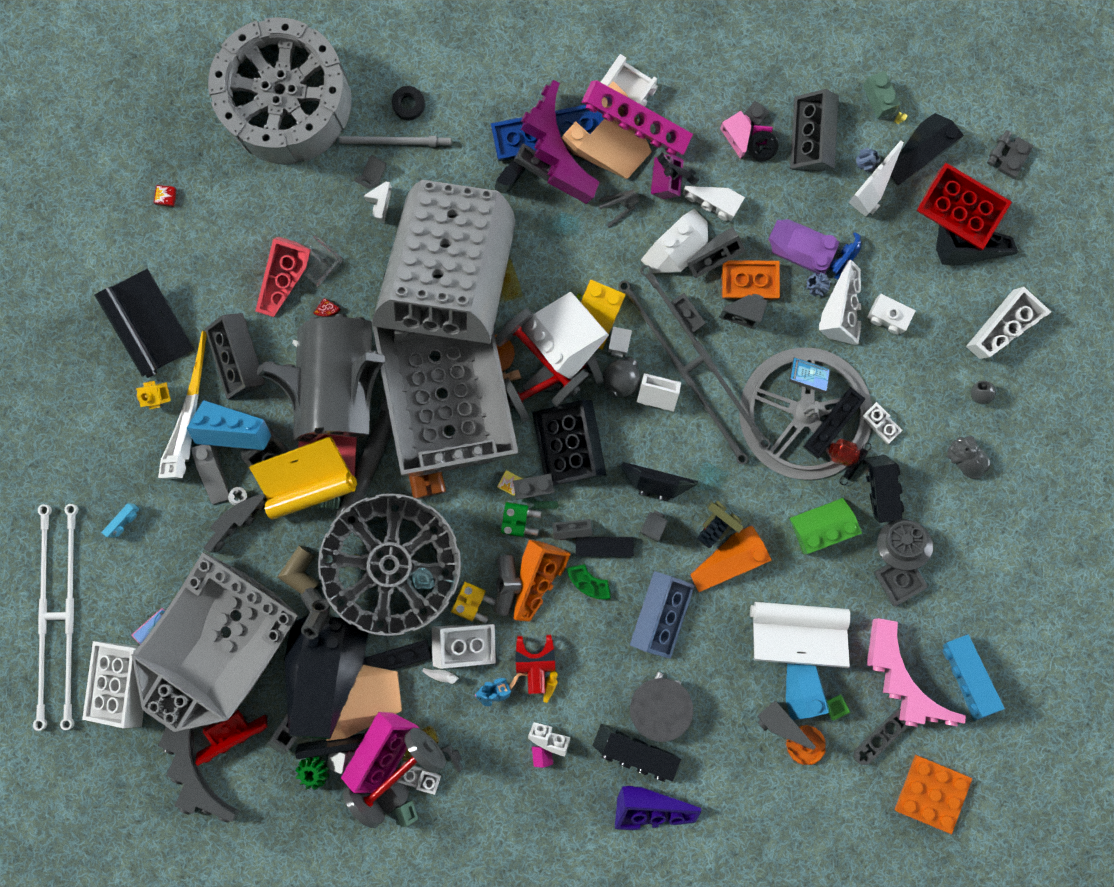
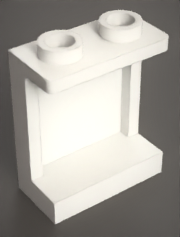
M621 54L601 81V83L607 86L614 81L628 95V98L644 107L648 102L646 101L648 96H653L658 88L656 77L651 79L627 64L626 57Z

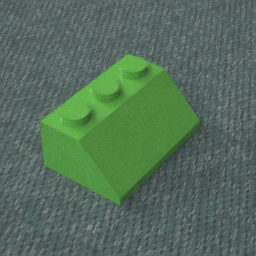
M844 498L789 518L803 554L812 553L862 534L856 516Z

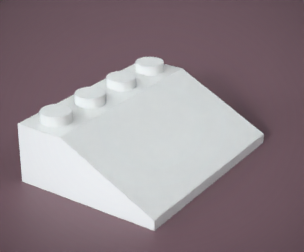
M572 292L567 293L536 312L522 328L556 372L571 380L609 336Z
M93 641L82 720L119 728L142 727L144 711L141 706L131 656L139 646Z

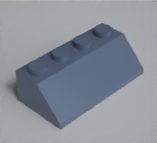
M654 571L630 646L671 659L695 585Z

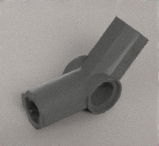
M512 555L497 558L499 577L496 582V590L498 593L493 611L503 616L510 614L515 595L521 591V580L516 576L515 559Z
M310 587L301 594L302 601L310 611L301 628V632L307 638L314 639L319 636L324 625L330 622L331 617L328 601L322 598L317 589Z

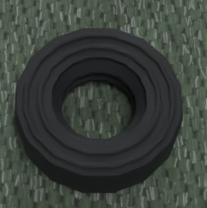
M403 86L393 94L391 100L392 109L401 119L414 120L423 113L425 99L417 88ZM405 97H412L415 100V106L412 109L407 110L401 106V102Z

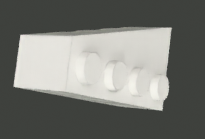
M1025 287L1014 289L966 347L979 359L991 357L1009 344L1011 340L1020 336L1043 317L1049 315L1051 311Z

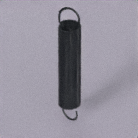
M863 446L842 477L850 480L869 452L863 449Z

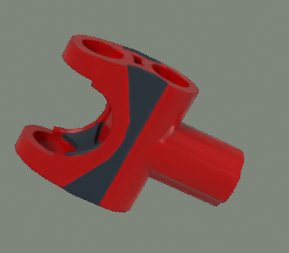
M546 634L544 649L538 654L529 653L523 644V636H517L515 653L516 673H527L528 694L546 693L545 672H556L555 652L551 634Z

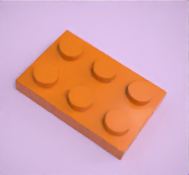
M728 260L723 263L722 299H741L747 295L758 294L763 296L765 300H779L780 261Z

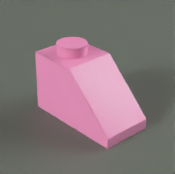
M739 111L722 122L720 130L741 159L747 150L751 121L747 115Z

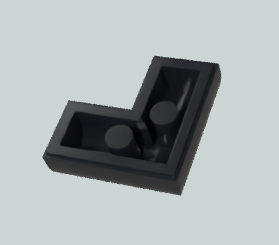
M513 159L497 178L495 190L500 193L510 191L526 168L514 162Z

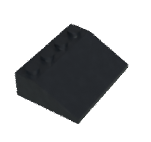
M582 399L562 404L558 407L555 406L532 412L544 475L551 474L553 486L607 475L592 400Z

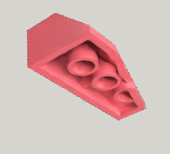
M282 237L273 239L255 312L272 317L276 315L307 268L311 249Z

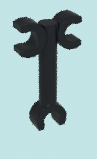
M662 152L657 157L659 163L665 169L664 174L666 177L671 175L672 179L675 180L680 175L686 178L692 185L699 181V178L694 176L696 174L694 170L690 169L687 171L672 164L673 160L670 155L666 157Z

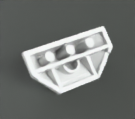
M695 209L689 211L653 244L641 261L645 265H649L654 274L682 272L688 266L687 261L708 244V222Z

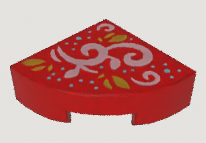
M324 298L314 311V314L319 317H329L337 314L341 309Z

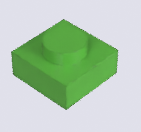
M841 694L827 700L830 710L829 715L832 721L850 713Z

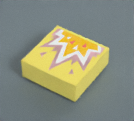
M506 470L497 487L515 496L513 481L522 478Z

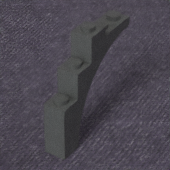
M166 727L158 746L163 748L165 753H175L166 776L171 778V781L176 784H184L175 807L180 808V812L188 815L195 813L200 808V811L205 814L219 816L218 819L223 822H233L237 819L240 810L227 804L214 793L205 781L199 766L196 765L195 727L176 732Z

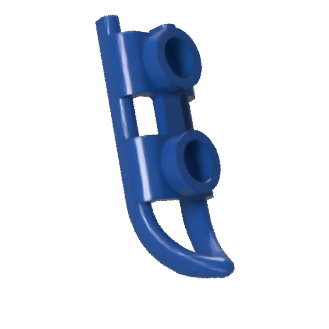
M856 232L853 233L855 237L854 243L846 244L841 251L843 256L839 259H834L830 265V269L836 274L834 278L837 280L847 261H853L861 249V238Z

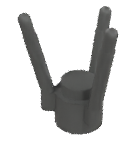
M634 189L626 190L622 193L599 199L600 202L612 200L600 205L599 208L603 209L621 202L623 207H628L607 225L610 228L627 213L636 209L635 204L639 203V199Z

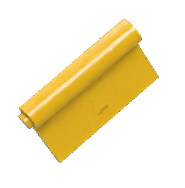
M331 436L249 467L267 498L265 512L271 520L354 492L357 486L356 478L351 475Z

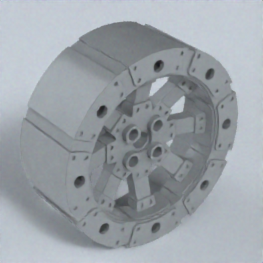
M265 18V21H254L239 28L221 45L222 49L219 53H216L210 67L208 90L212 98L211 104L217 117L245 151L251 152L255 157L267 162L294 164L298 161H307L320 155L336 142L349 119L351 89L334 48L319 31L313 30L307 24L294 19ZM278 44L280 49L279 60L276 62L275 68L265 61L259 49L266 47V45ZM295 46L301 49L305 48L310 53L307 57L308 60L299 68L296 67L292 70V53H294ZM247 58L256 66L261 78L249 79L241 77L237 74L239 64H242ZM323 70L325 74L324 85L319 87H307V85H304L307 82L306 80L316 71ZM285 89L284 93L277 94L279 90ZM241 90L256 95L253 101L244 106L236 107L232 101L233 91ZM319 101L318 108L310 116L306 115L302 110L301 105L303 102ZM268 111L267 124L263 128L249 124L248 121L261 112ZM284 116H293L297 121V125L290 129L280 130L281 121ZM309 124L313 127L310 131L306 130V126Z
M379 494L369 499L368 497L346 508L333 521L329 532L323 538L318 559L319 579L323 585V593L330 606L343 620L350 625L352 623L362 631L376 635L393 636L418 630L429 624L443 612L449 604V599L456 591L461 569L460 551L457 548L456 537L447 521L434 508L423 504L419 499L401 494ZM392 505H398L399 510L393 512L391 510ZM350 516L355 517V523L350 524L348 518ZM375 517H386V523H388L387 534L383 543L371 534L366 525V522ZM402 520L413 522L420 531L410 542L400 545L398 535ZM432 526H435L437 528V532L435 534H432L430 532V528ZM351 533L356 537L358 536L365 544L369 554L357 556L341 552L345 538L347 539ZM431 543L436 551V563L425 564L411 560L415 552L424 544ZM377 551L383 552L382 558H377ZM397 553H401L403 555L402 560L399 561L396 558ZM327 555L333 557V561L331 563H327L325 561V557ZM387 559L394 562V568L391 571H387L383 567V563ZM356 567L367 571L362 576V579L352 587L349 586L344 589L342 583L339 582V568ZM443 569H448V576L442 575ZM379 570L381 576L375 578L373 575L374 571ZM394 573L400 574L399 580L393 578ZM417 574L433 578L432 590L423 597L412 586L408 576H416ZM378 585L379 596L374 613L360 609L361 607L355 603L359 595L368 588ZM394 587L404 594L411 609L400 615H390L389 605ZM338 599L344 600L345 603L343 606L340 607L337 605ZM421 608L427 609L426 615L420 614ZM380 620L384 623L382 628L376 626V623Z

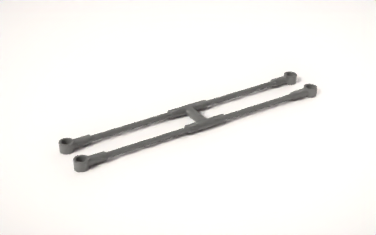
M643 265L640 269L641 274L649 280L653 288H656L693 342V346L700 356L686 366H683L639 304L638 298L631 289V284L625 280L621 281L619 289L626 294L632 304L634 303L670 356L672 363L689 388H692L734 452L736 461L739 464H745L748 461L747 454L743 453L736 442L731 439L695 386L696 383L691 378L690 371L704 362L711 373H714L751 427L752 433L759 441V447L763 450L768 449L771 445L770 440L764 437L758 426L754 425L718 372L717 366L713 363L701 343L696 340L659 286L660 283L652 273V268L649 265ZM648 267L650 270L648 274H644L643 272L644 268ZM623 283L628 284V288L626 290L622 289ZM763 440H766L768 442L767 447H763L761 445V442ZM740 455L745 456V462L739 461Z

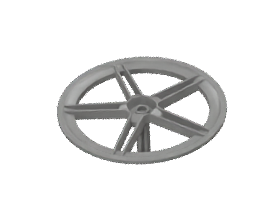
M794 348L773 355L752 373L741 396L740 404L754 425L755 399L793 415L794 419L770 450H763L759 447V441L739 411L743 436L751 451L765 466L786 477L813 480L838 473L853 462L862 446L867 443L871 432L870 425L863 418V415L872 407L871 397L863 379L849 363L825 350ZM794 357L804 361H811L813 364L819 362L832 367L845 377L855 391L865 398L859 407V425L851 444L841 454L834 441H832L830 445L838 457L835 458L827 448L825 452L831 461L824 464L801 466L779 458L804 427H808L814 433L821 424V416L829 414L832 410H826L825 405L837 403L840 398L819 403V401L814 400V390L810 389V394H805L806 387L804 386L801 388V400L798 402L760 389L763 381L774 370L791 363ZM757 392L790 403L789 407L786 408L757 396ZM795 427L797 430L776 455L773 454V451L790 429ZM762 441L761 445L763 447H767Z

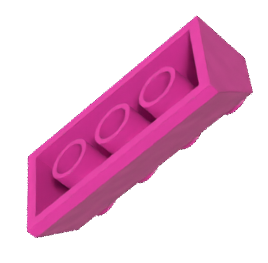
M378 712L341 777L353 793H372L393 774L407 750L405 735L412 728H419L416 724L394 713Z

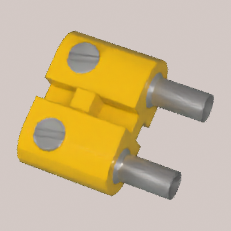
M464 581L453 604L451 613L469 621L477 619L487 623L489 617L478 613V607L482 601L494 606L496 599L485 595L486 590Z

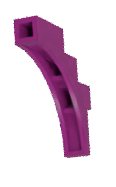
M553 80L549 85L546 84L541 92V95H543L542 100H539L530 112L526 111L523 115L521 130L538 139L534 147L537 149L534 157L551 165L548 172L550 177L547 183L587 204L594 198L600 182L587 174L575 162L560 137L555 114L556 95L560 83Z

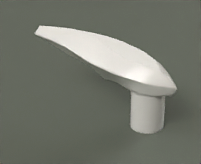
M426 668L422 670L426 675L440 682L453 684L459 679L453 673L445 670H429Z

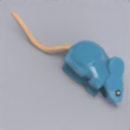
M527 673L517 674L509 685L506 678L496 679L493 683L485 682L484 686L475 693V697L484 706H491L492 701H503L509 698L511 689L515 686L520 676H527Z

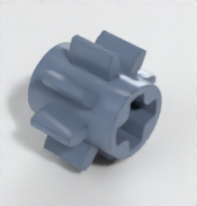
M867 147L860 150V154L856 157V162L859 169L870 172L876 170V165L880 163V156L876 150Z
M814 273V275L808 278L806 288L810 290L809 294L815 297L817 295L823 296V294L829 291L831 281L823 273Z

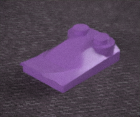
M789 219L777 220L768 239L772 247V254L817 274L826 273L840 243L832 235H824Z

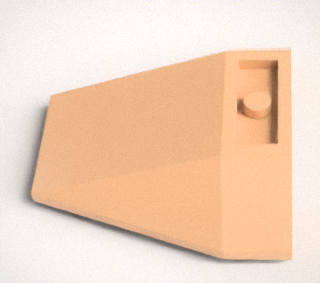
M363 664L361 671L357 675L355 685L348 695L346 705H344L341 711V716L331 738L326 740L345 739L370 727L378 712L394 714L401 712L402 705L398 671Z

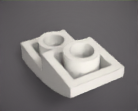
M876 402L863 415V418L889 444L902 429L889 418L890 415Z
M535 722L528 735V739L536 745L564 757L571 737L552 733L551 726Z
M414 765L397 782L435 795L441 775Z

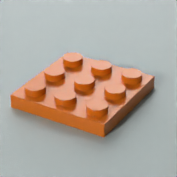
M915 755L895 811L952 834L973 778Z

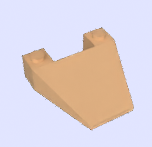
M614 81L608 86L628 97ZM603 97L602 105L603 107H606L608 101L605 97ZM620 106L618 108V114L622 116L624 113V109ZM635 116L634 122L636 125L639 124L637 116ZM604 119L591 134L575 122L561 138L565 147L574 155L625 179H628L652 152L646 138L641 139L635 136V132L631 129L627 131L618 126L619 123L614 120L610 122Z

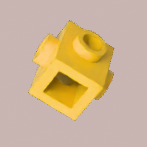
M155 381L144 382L143 387L136 388L140 407L148 406L149 409L161 407L160 404L171 401L167 382L156 384Z

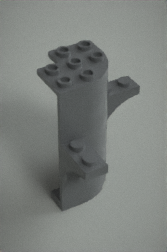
M336 314L335 317H311L309 321L297 329L296 367L292 364L276 365L275 362L268 361L262 363L257 368V376L270 379L278 384L286 392L292 403L294 412L293 441L312 443L324 434L353 438H364L369 435L372 389L377 373L385 363V355L378 354L377 351H371L372 321L365 320L363 317L348 318L344 314Z

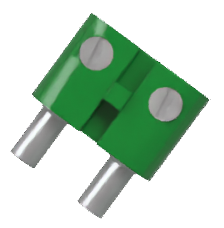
M506 502L501 534L524 537V534L538 536L539 529L526 527L527 516L540 518L541 511L529 510V505Z

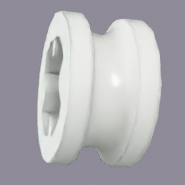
M241 487L233 488L228 495V500L232 505H236L247 498L246 491ZM234 492L235 494H237V492L241 493V501L240 499H238V501L234 500Z

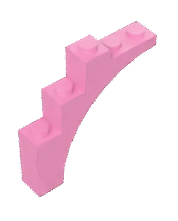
M879 618L873 619L867 666L873 667V671L885 672L883 693L889 694V698L901 700L902 696L899 720L906 721L905 725L918 727V724H925V719L938 723V719L945 720V725L958 726V723L965 724L966 715L952 712L936 704L911 679L899 651L897 639L898 622Z

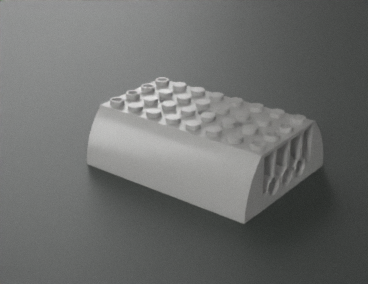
M421 180L411 188L405 200L374 312L372 326L491 343L515 229L513 210L501 193L495 190ZM443 244L450 245L448 248L441 247ZM436 274H440V275H442L443 277L437 279V278H434L433 276L436 275Z
M373 326L378 354L385 355V363L381 366V373L401 476H422L486 464L514 456L518 453L494 330L491 343L488 344ZM437 352L440 355V359L436 362L432 361L429 358L430 353ZM439 389L446 390L447 397L444 399L439 398L437 391ZM452 426L455 430L454 435L447 436L444 433V428Z

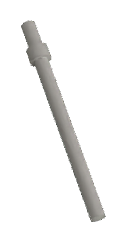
M340 136L339 142L340 144L429 145V147H437V145H452V138H437V136Z

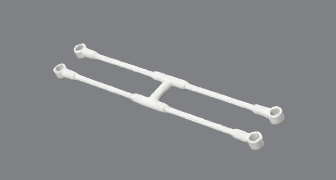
M45 504L38 507V513L41 515L42 550L41 596L39 599L38 634H40L39 687L36 720L33 722V728L37 731L44 730L47 727L45 704H43L47 620H65V634H67L66 694L64 716L60 727L63 730H69L75 724L72 719L71 653L74 629L73 550L75 519L79 510L75 504H68L64 509L68 519L67 529H69L66 612H47V529H49V515L52 512V508ZM71 506L74 508L72 513L69 512ZM44 507L47 508V512L45 514L42 511ZM39 721L43 724L41 728L38 726ZM66 721H69V727L65 726Z

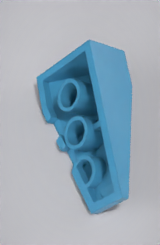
M787 663L786 704L792 720L811 718L827 714L830 711L816 665Z

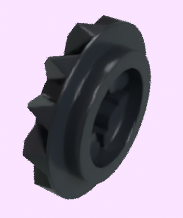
M762 130L754 133L749 139L748 151L754 159L766 161L777 153L778 140L770 131ZM766 140L768 148H763L760 151L758 143H763Z

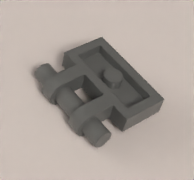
M1006 130L999 137L995 150H992L989 154L990 158L987 163L990 166H994L996 161L999 162L1000 166L997 170L1014 179L1034 145L1019 137H1016L1014 142L1010 141L1012 132ZM1004 147L1008 149L1006 156L1002 155Z

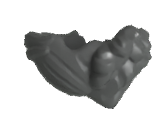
M973 436L959 437L949 446L947 457L951 459V463H956L966 477L979 479L989 470V457L977 446Z

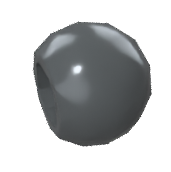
M985 380L978 381L971 389L972 399L982 405L989 404L996 396L995 386Z

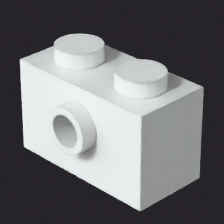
M880 294L876 298L867 318L871 319V323L877 326L883 325L888 328L889 332L898 335L907 330L916 310Z
M644 373L637 402L674 412L681 382Z

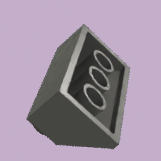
M828 89L795 96L790 162V169L820 172L835 169L839 96Z
M243 313L222 315L205 328L226 399L255 391L265 385L264 377L257 376V368L259 367L258 357L255 354L253 341L250 338Z

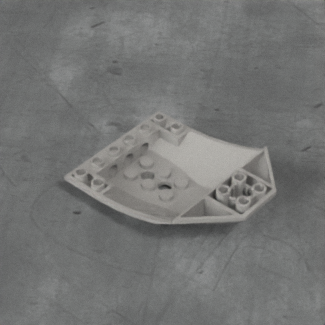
M202 552L167 610L137 650L131 654L142 710L173 732L228 720L254 687L299 615L274 592L244 572ZM236 610L240 611L241 613V619L239 621L235 620L233 617V614ZM225 626L231 629V635L228 638L222 635V629Z

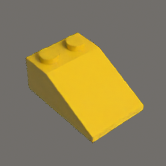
M590 279L581 303L603 329L610 334L626 294ZM606 338L605 341L599 346V349L603 350L604 345H605V343H606V341H607V338Z

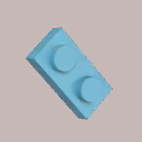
M127 503L101 533L108 538L118 537L124 531L123 527L127 522L130 523L137 517L139 508L135 504Z

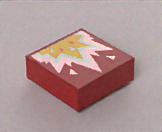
M156 185L154 204L174 207L177 189L172 186Z

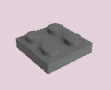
M887 564L873 572L892 606H897L928 588L918 569L904 571Z

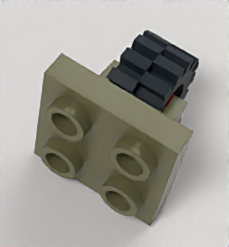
M711 500L707 508L712 513L702 525L704 529L697 539L706 547L711 548L718 539L722 540L731 528L739 533L743 529L742 520L733 512L730 515L725 512L727 508L718 500L715 503Z

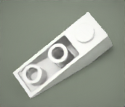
M685 186L683 191L687 200L698 202L704 210L709 212L712 210L724 221H732L745 198L729 188Z

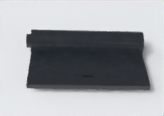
M148 268L94 295L142 377L146 375L149 378L157 374L156 369L195 350Z

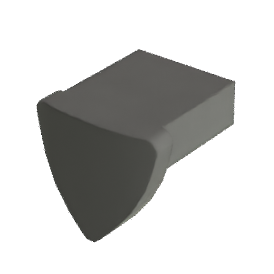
M394 783L376 799L387 815L405 803L409 794V786Z

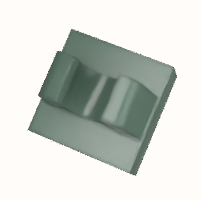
M412 800L405 802L402 806H398L392 811L393 814H397L398 821H396V824L400 825L401 828L418 820Z

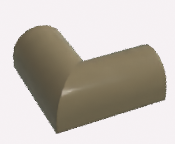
M299 545L277 578L300 594H303L305 589L310 587L317 589L320 582L305 573L315 555Z

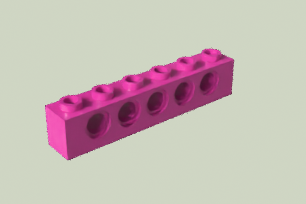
M598 80L590 82L581 102L586 105L587 110L594 113L600 112L603 114L602 118L610 122L613 120L618 122V126L628 131L631 129L635 132V136L651 140V145L658 148L662 146L668 154L675 156L684 155L693 136L691 132ZM603 97H605L608 101L606 107H603L602 105ZM620 106L624 109V113L622 116L618 114V108ZM636 115H638L640 119L638 125H636L634 122V118ZM652 124H654L655 126V132L653 134L650 131V127ZM667 133L671 135L670 142L666 140Z

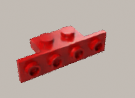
M236 710L228 720L212 723L205 727L203 734L211 745L197 752L196 765L199 766L202 763H207L216 755L227 752L234 745L245 742L250 736L263 732L267 727L266 714L248 724L240 711Z

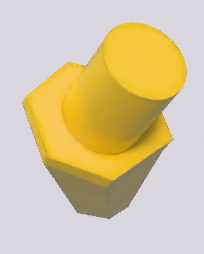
M550 672L549 677L545 680L546 693L543 696V702L545 703L549 702L558 684L556 680L557 672Z

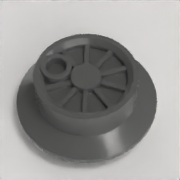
M900 519L886 524L881 529L877 538V548L880 556L888 565L898 570L910 571L918 569L928 562L933 551V542L930 534L922 525L912 520Z

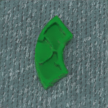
M585 564L566 568L570 580L582 593L596 599H611L608 580H600L593 577L588 572Z

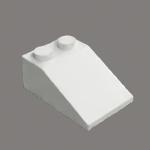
M495 625L432 627L433 666L443 669L496 663Z

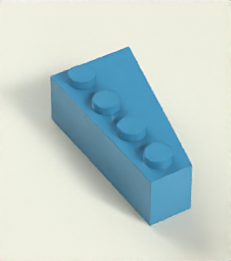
M204 400L187 426V430L195 444L264 450L271 438V433L264 419Z
M969 634L945 643L943 645V654L950 662L952 673L957 679L973 721L1005 709Z

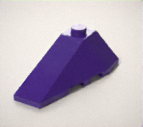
M622 786L617 797L615 829L640 830V825L652 824V828H656L664 822H669L671 825L695 823L701 813V808L642 787Z

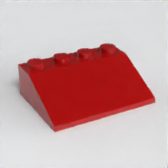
M945 163L932 180L916 211L980 250H983L1012 201Z

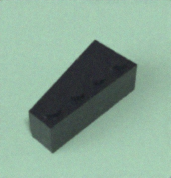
M604 724L600 725L592 746L602 754L603 759L610 762L614 759L620 761L619 764L628 769L633 766L641 774L648 775V773L655 775L654 778L665 782L666 779L673 782L681 762L677 755L654 745L648 746L646 742L640 739L633 738L632 740L630 736L618 730L614 733Z

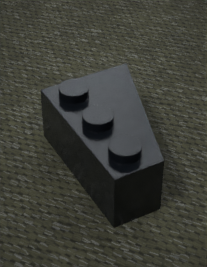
M886 455L864 458L863 464H867L869 470L866 480L867 482L870 481L871 493L869 495L874 518L879 523L902 519L904 505L900 501L902 486L898 481V476L900 475L899 465Z

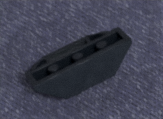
M622 462L621 465L633 488L639 491V495L650 497V494L656 495L658 500L668 502L669 499H674L698 483L697 480Z

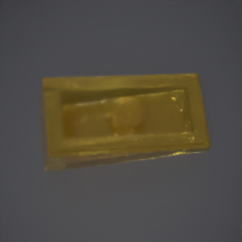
M508 259V267H506L502 286L505 302L523 296L511 259Z

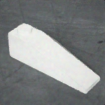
M900 141L848 202L865 217L869 212L873 215L880 207L878 202L883 196L904 142Z
M852 260L847 261L822 312L819 331L829 339L858 345L861 321H857V310H861V304L858 301L857 293L861 291V269Z

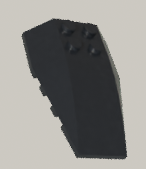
M307 615L296 620L291 627L284 657L289 736L330 739L341 716V711L344 705H346L348 695L355 685L357 675L363 667L368 632L358 629L352 623L350 625L340 617H331L330 622L324 625L319 636L309 639L301 632V628L309 616Z

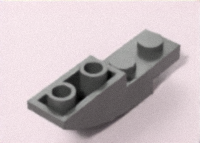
M260 494L250 497L227 510L210 527L216 533L203 548L209 553L219 552L225 545L224 540L236 532L237 525L245 527L253 523L255 520L254 515L258 510L262 511L265 508L266 496Z

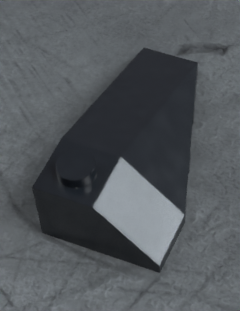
M934 113L919 124L899 153L891 173L892 179L899 186L955 145L964 135L952 120Z
M939 225L936 251L942 265H961L1015 255L1019 252L1011 236L994 232L984 249L980 250Z

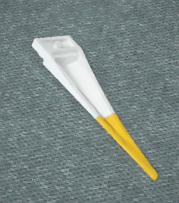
M206 331L201 333L187 395L175 429L161 458L158 476L161 479L183 478L186 471L185 462H189L192 437L187 430V426L197 409L207 337Z

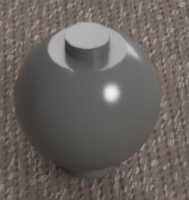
M625 357L624 360L611 362L605 368L602 376L604 380L603 385L609 396L625 398L636 392L640 385L641 377L637 368L638 362L635 359Z

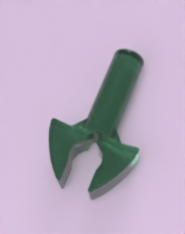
M535 497L522 500V502L529 501L535 504L529 510L558 508L557 501H537Z

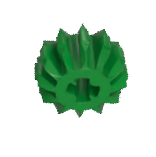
M319 756L302 759L295 770L298 773L295 779L301 780L299 786L305 784L306 790L311 787L313 790H317L323 786L330 775L327 773L329 767L324 766L325 760L320 761Z

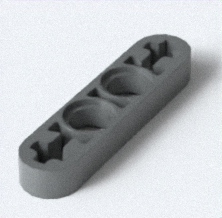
M901 706L854 750L853 756L856 762L861 765L871 763L908 727L905 725L906 721L901 720L900 723L903 725L900 726L894 720L895 717L899 720ZM889 723H894L896 726V731L892 734H888L886 731V726ZM876 736L882 739V744L879 747L872 745V739ZM868 744L875 752L872 754L871 751H868L866 753L867 759L859 760V752H866L868 748L865 746Z

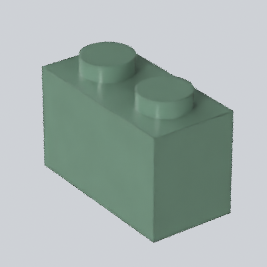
M886 71L867 78L863 87L877 119L894 113L900 106V102Z

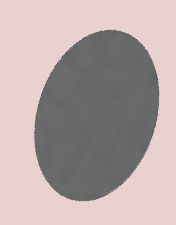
M656 678L643 683L636 690L630 704V715L634 726L643 736L654 741L666 742L678 738L688 729L693 717V703L690 695L682 685L671 679Z

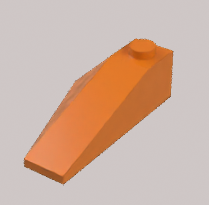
M751 525L742 529L739 533H734L690 576L697 591L701 592L771 561V558L763 541Z
M528 541L522 557L519 577L521 580V591L516 597L513 619L531 621L543 603L542 596L547 590H552L554 586L551 583L557 574L561 576L564 572L571 554L570 552L542 541Z

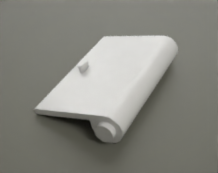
M755 602L754 606L751 605L750 617H753L754 661L850 667L847 634L850 625L849 609Z

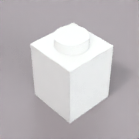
M613 327L608 349L612 356L622 358L623 355H627L632 330Z

